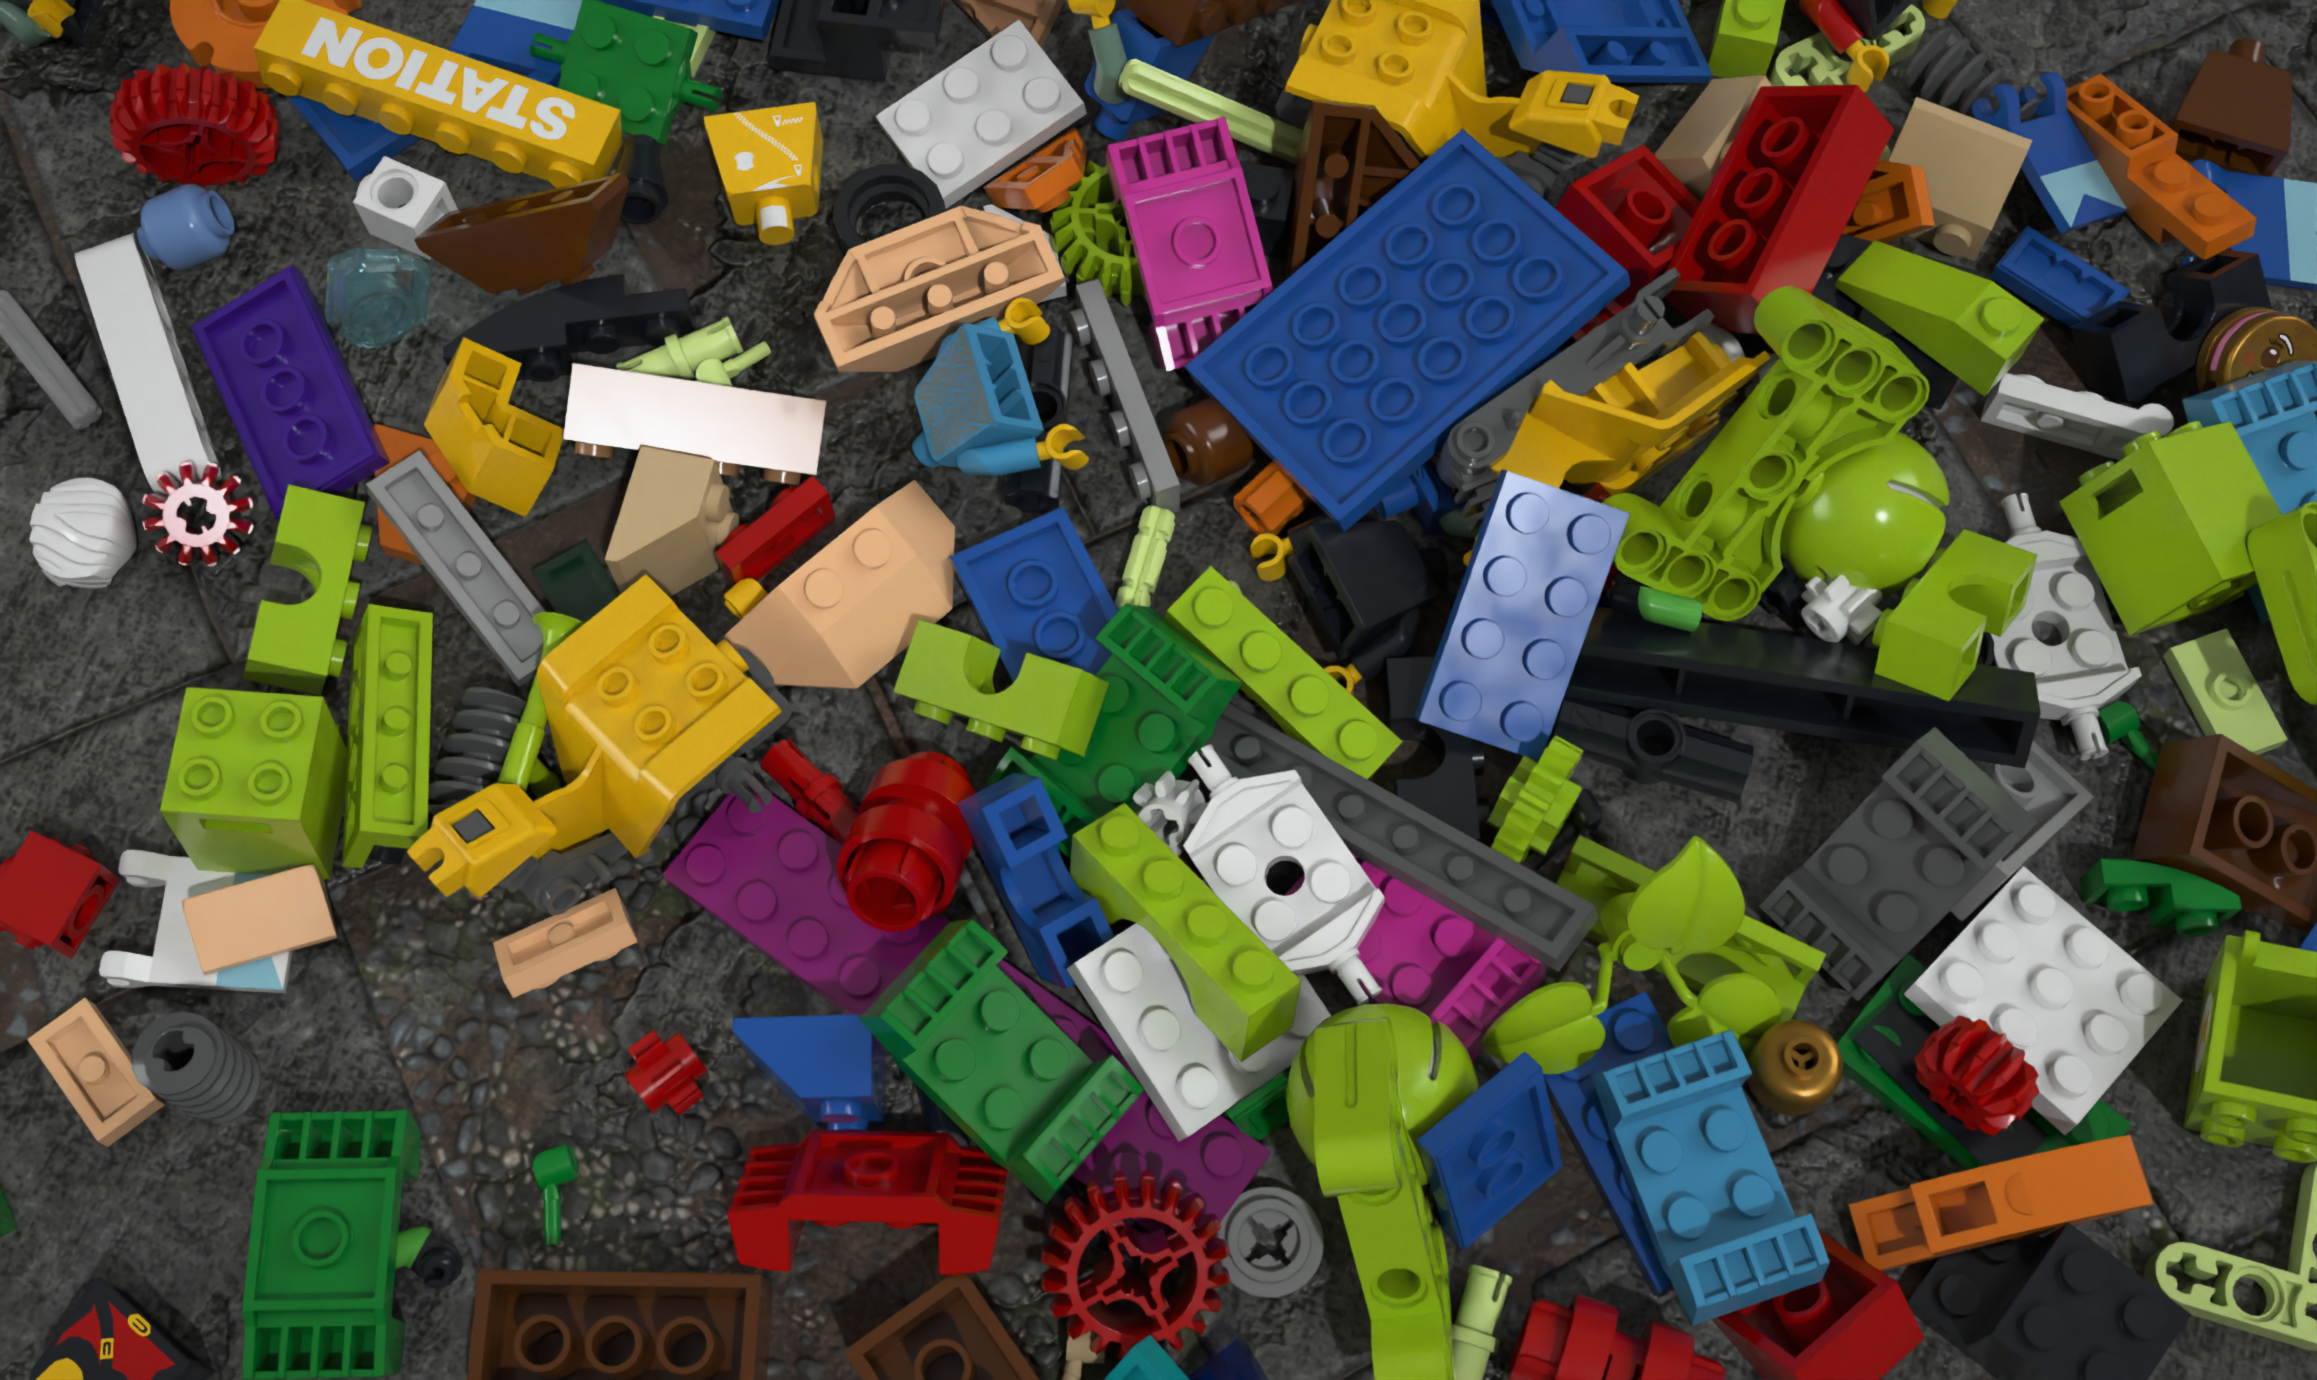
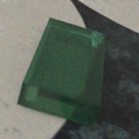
M587 540L531 570L555 612L578 619L583 623L589 621L619 596L618 591Z

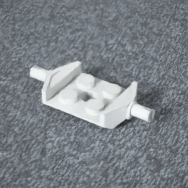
M2020 493L2018 499L2016 494H2012L2001 501V506L2004 508L2012 534L2005 543L2038 555L2025 607L2001 637L1991 634L1994 641V663L1996 667L2034 672L2041 712L2040 718L2061 720L2062 726L2071 725L2079 749L2080 759L2089 760L2091 757L2092 759H2097L2109 752L2097 719L2099 715L2098 710L2111 704L2129 690L2142 676L2140 668L2135 667L2128 670L2098 575L2079 539L2047 530L2041 531V528L2036 526L2028 494ZM2046 621L2053 624L2061 634L2062 643L2056 646L2043 644L2034 636L2032 623Z
M1211 744L1201 748V751L1211 767H1207L1198 752H1195L1188 759V762L1192 764L1211 791L1209 795L1211 800L1183 845L1186 853L1213 892L1296 976L1328 969L1332 975L1337 972V975L1357 1002L1356 1004L1358 1006L1369 1002V998L1358 984L1359 982L1364 985L1372 998L1380 994L1383 989L1378 986L1365 965L1358 958L1361 956L1358 947L1379 915L1385 903L1384 895L1379 888L1376 889L1308 793L1296 770L1238 779L1237 777H1232ZM1279 861H1292L1303 869L1305 873L1304 883L1297 892L1282 896L1275 894L1268 888L1266 876L1269 869Z

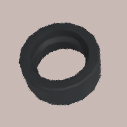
M879 164L855 174L843 184L834 201L833 225L837 243L843 257H845L850 248L866 243V241L859 237L856 223L859 217L871 206L885 201H904L918 206L923 211L925 219L946 212L945 202L937 184L922 171L903 164Z

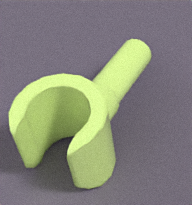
M762 341L737 357L728 359L723 363L716 358L705 359L697 367V382L733 387L730 378L739 375V372L770 355L771 350L767 343Z

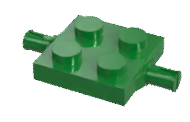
M582 0L574 31L567 42L543 35L540 32H537L532 38V41L540 45L553 48L549 50L531 44L530 53L532 57H539L561 64V77L558 88L620 109L622 132L629 135H647L654 138L659 144L666 146L673 119L684 102L715 112L720 103L699 94L708 95L720 100L722 97L720 87L691 80L690 60L698 33L684 26L601 1Z

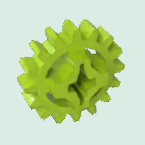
M1555 736L1548 748L1546 747L1539 762L1526 755L1523 756L1518 767L1503 788L1487 820L1488 825L1499 830L1491 846L1493 850L1520 865L1525 860L1530 849L1544 856L1546 855L1583 789V786L1573 782L1570 778L1584 750Z

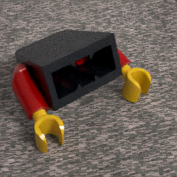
M1798 0L1801 17L1805 21L1815 24L1840 55L1846 52L1853 60L1847 73L1849 85H1858L1863 92H1867L1874 78L1882 81L1889 67V55L1886 50L1879 46H1864L1860 40L1862 38L1872 41L1876 39L1915 0ZM1923 0L1922 5L1924 10L1937 19H1945L1958 0Z

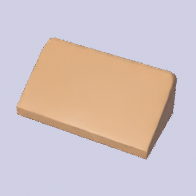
M314 864L182 900L184 915L204 975L338 938L325 880Z

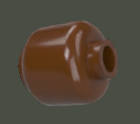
M1212 397L1203 399L1172 415L1167 422L1165 436L1162 439L1176 476L1198 486L1212 485L1242 470L1251 461L1254 449L1253 440L1246 434L1232 415Z

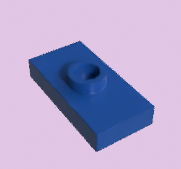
M2029 226L2025 228L2006 252L1990 276L2069 328L2118 301H2124L2131 291Z

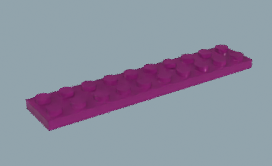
M750 792L763 809L759 813H751L734 793L729 794L662 874L665 882L846 1015L863 1014L950 922L941 915H937L929 920L919 922L909 930L901 932L882 931L867 925L852 912L848 905L846 891L840 883L837 873V859L842 846L836 840L773 795L770 804L766 807L753 792ZM1001 960L996 965L1021 991L1028 989L1036 1000L1034 1004L1093 1062L1113 1055L1141 1085L1108 1034L1004 960ZM1144 1090L1131 1108L1070 1178L1086 1190L1087 1183L1091 1180H1096L1101 1184L1104 1193L1115 1190L1113 1184V1174L1115 1172L1123 1171L1127 1178L1128 1188L1138 1187L1139 1177L1142 1171L1147 1169L1153 1172L1155 1191L1159 1192L1164 1183L1171 1177H1174L1180 1181L1182 1187L1179 1201L1187 1195L1197 1192L1203 1197L1205 1204L1200 1216L1216 1214L1219 1222H1221L1240 1194L1246 1192L1271 1156V1151L1251 1136L1244 1135L1237 1126L1221 1115L1189 1137L1178 1142ZM1132 1218L1144 1233H1150L1162 1227L1168 1232L1173 1230L1169 1225L1154 1219ZM1192 1251L1180 1257L1181 1260L1191 1265Z

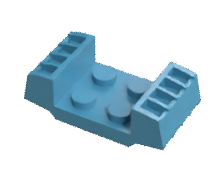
M2292 361L2182 400L2188 423L2200 421L2203 428L2229 421L2232 422L2282 514L2306 503L2317 502V418L2314 413L2317 410V361ZM2258 583L2248 589L2247 592L2261 624L2271 620Z
M1732 1030L1719 1032L1591 1075L1608 1122L1612 1143L1661 1266L1672 1282L1690 1326L1821 1282L1829 1265V1259L1812 1214L1810 1213L1798 1218L1794 1214L1741 1086L1750 1077L1752 1071Z

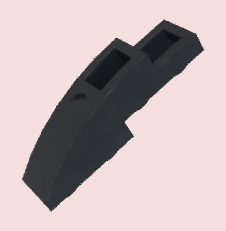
M624 274L595 278L546 291L494 313L443 347V359L447 366H449L463 337L522 363L516 381L550 382L558 379L560 376L571 375L572 364H578V353L580 352L609 354L624 347L642 345L660 347L666 344L664 338L676 333L678 338L697 331L696 318L686 288L631 294Z

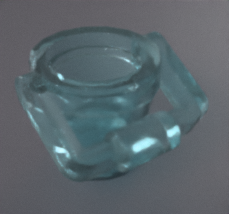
M358 248L333 255L329 259L327 268L325 301L327 322L337 323L344 338L358 347L376 348L400 340L412 329L414 324H423L426 320L430 275L428 264L415 255L401 254L398 249ZM400 270H412L411 293L407 286L399 281L395 273H399Z

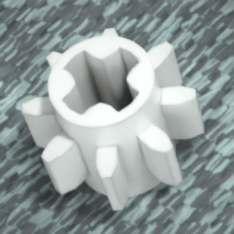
M1826 575L1828 585L1820 578L1813 577L1805 585L1807 590L1801 594V597L1808 602L1801 611L1805 623L1824 641L1838 643L1846 635L1850 641L1858 645L1875 629L1877 621L1882 615V612L1875 607L1882 601L1881 591L1850 586L1849 581L1844 575H1839L1834 581Z
M1166 771L1156 782L1155 786L1145 783L1133 795L1135 802L1142 807L1135 814L1179 856L1184 851V843L1209 803H1205L1204 796L1198 789L1200 782L1197 779L1192 782L1175 780L1173 773Z

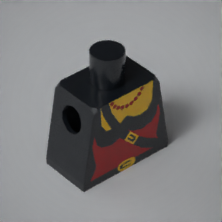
M98 1277L91 1284L34 1365L29 1379L208 1380L214 1371L128 1290Z

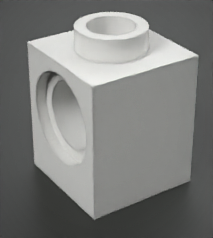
M386 156L382 158L373 173L367 175L361 181L356 198L353 201L369 234L429 260L431 257L419 250L414 239L447 212L458 210L446 182Z

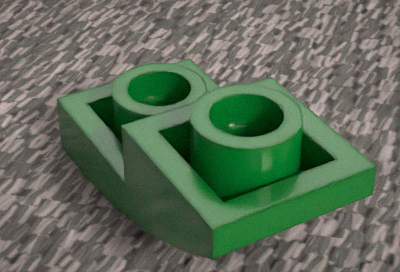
M2100 859L2080 878L2083 903H2107V909L2114 912L2136 911L2149 906L2152 928H2176L2177 934L2184 937H2199L2219 931L2220 925L2242 909L2240 896L2197 875L2148 862Z

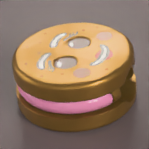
M2248 307L2229 314L2211 330L2199 352L2196 378L2200 393L2292 361H2317V331L2310 323L2300 317L2264 307Z

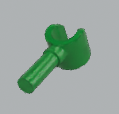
M2114 702L2098 710L2099 715L2097 719L2105 745L2121 738L2128 749L2130 748L2154 774L2159 755L2143 739L2144 736L2138 731L2140 720L2136 709L2126 702Z
M566 1145L540 1152L533 1162L535 1179L542 1190V1200H544V1245H561L562 1198L559 1185L579 1179V1169L575 1153L571 1147Z

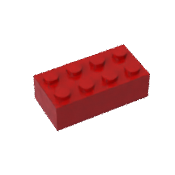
M1858 85L1760 87L1666 270L1667 272L1672 268H1676L1681 277L1670 293L1664 298L1687 321H1690L1704 310L1709 309L1715 316L1711 323L1722 327L1726 331L1759 334L1754 324L1755 310L1768 293L1780 287L1794 286L1812 294L1894 131V128Z

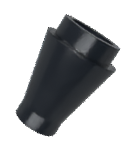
M642 134L633 135L626 139L624 152L615 173L624 172L629 181L620 219L632 224H648L655 221L668 203L659 158L660 146L654 138Z

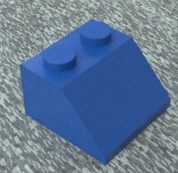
M862 1014L733 1018V1033L752 1064L817 1128L868 1131V1127L885 1126L886 1048L858 1019Z

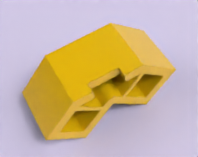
M463 337L437 387L424 426L467 492L526 517L554 470L563 442L564 429L508 404L522 363Z

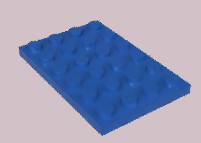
M1462 129L1186 365L1185 368L1197 385L1209 397L1219 402L1239 423L1246 434L1345 532L1442 448L1451 430L1458 423L1519 382L1627 289L1631 283L1627 270Z

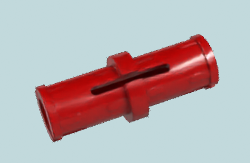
M791 739L780 741L764 756L760 764L761 769L768 773L796 801L795 809L806 820L814 819L834 840L843 846L847 834L858 816L859 809L841 792L842 783L833 774L828 773L824 775L796 747Z

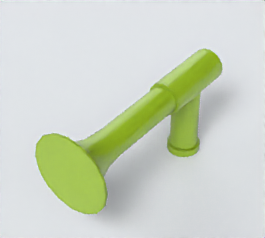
M553 612L534 614L532 622L543 635V651L540 663L549 652L585 623L570 616ZM536 676L520 723L516 725L497 783L517 784L524 792H526L529 784L532 792L537 797H543L560 789L561 782L558 776L549 771L537 757L545 735L544 728L547 722V715Z

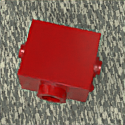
M31 830L17 854L8 857L0 866V931L7 930L17 937L16 943L32 951L35 947L41 949L42 946H45L72 959L121 879L102 864L96 862V859L92 857L94 852L77 843L74 846H65L61 844L58 838L52 837L48 839Z

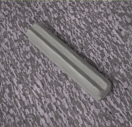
M0 290L1 337L74 429L84 430L91 423L99 421L102 416V409L11 294L8 291Z

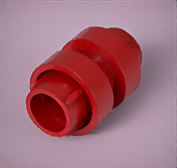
M936 752L914 753L905 759L896 760L883 766L876 772L868 786L859 807L858 816L853 822L838 855L837 873L840 883L846 891V898L850 909L861 921L873 928L888 932L909 930L919 922L929 920L941 914L949 906L964 868V860L969 855L974 843V839L957 803L976 794V791L972 787L971 780L965 769L952 758Z
M1575 1293L1568 1308L1545 1299L1532 1300L1514 1347L1507 1380H1725V1369H1723L1720 1362L1693 1353V1334L1654 1320H1649L1640 1338L1616 1330L1618 1307Z

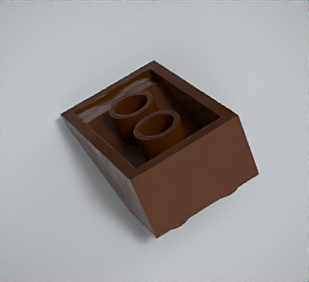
M2222 734L2162 743L2131 860L2167 866L2202 877L2240 896L2242 910L2310 932L2317 921V790Z

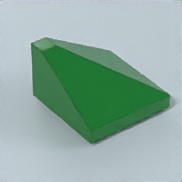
M1284 1071L1277 1074L1226 1111L1244 1135L1247 1134L1256 1141H1260L1289 1121L1286 1101L1288 1076Z

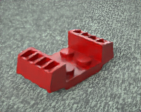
M811 1130L799 1142L751 1147L742 1177L739 1179L738 1188L733 1195L731 1207H729L727 1212L738 1261L742 1265L759 1269L790 1271L805 1221H813L817 1225L825 1227L842 1226L849 1222H883L887 1226L900 1229L915 1227L921 1223H938L939 1275L969 1274L989 1270L1000 1222L1008 1170L995 1163L981 1148L962 1146L950 1133Z

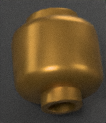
M1793 1019L1775 1024L1764 1032L1747 1057V1062L1752 1071V1074L1747 1079L1751 1092L1763 1106L1778 1114L1797 1116L1811 1113L1835 1092L1842 1079L1843 1058L1837 1042L1828 1031L1809 1021Z

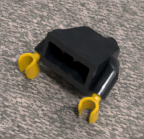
M1324 513L1289 529L1288 537L1282 540L1274 534H1260L1254 538L1250 547L1253 559L1261 558L1266 554H1276L1273 559L1262 562L1256 568L1259 578L1264 581H1275L1281 578L1287 572L1290 564L1338 659L1350 657L1352 661L1345 668L1338 665L1324 668L1335 680L1342 681L1347 686L1346 690L1352 696H1354L1355 683L1363 677L1369 682L1385 670L1386 658H1402L1408 652L1426 625L1425 611L1437 598L1436 585L1446 581L1449 571L1448 562L1443 552L1438 548L1417 551L1404 525L1396 520L1374 521L1364 516L1344 532Z

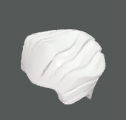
M75 478L51 487L50 492L42 494L40 504L36 503L32 512L30 542L33 545V555L42 572L57 586L61 587L67 584L72 587L87 589L107 587L111 583L113 576L132 557L137 549L135 526L127 501L116 487L102 480Z

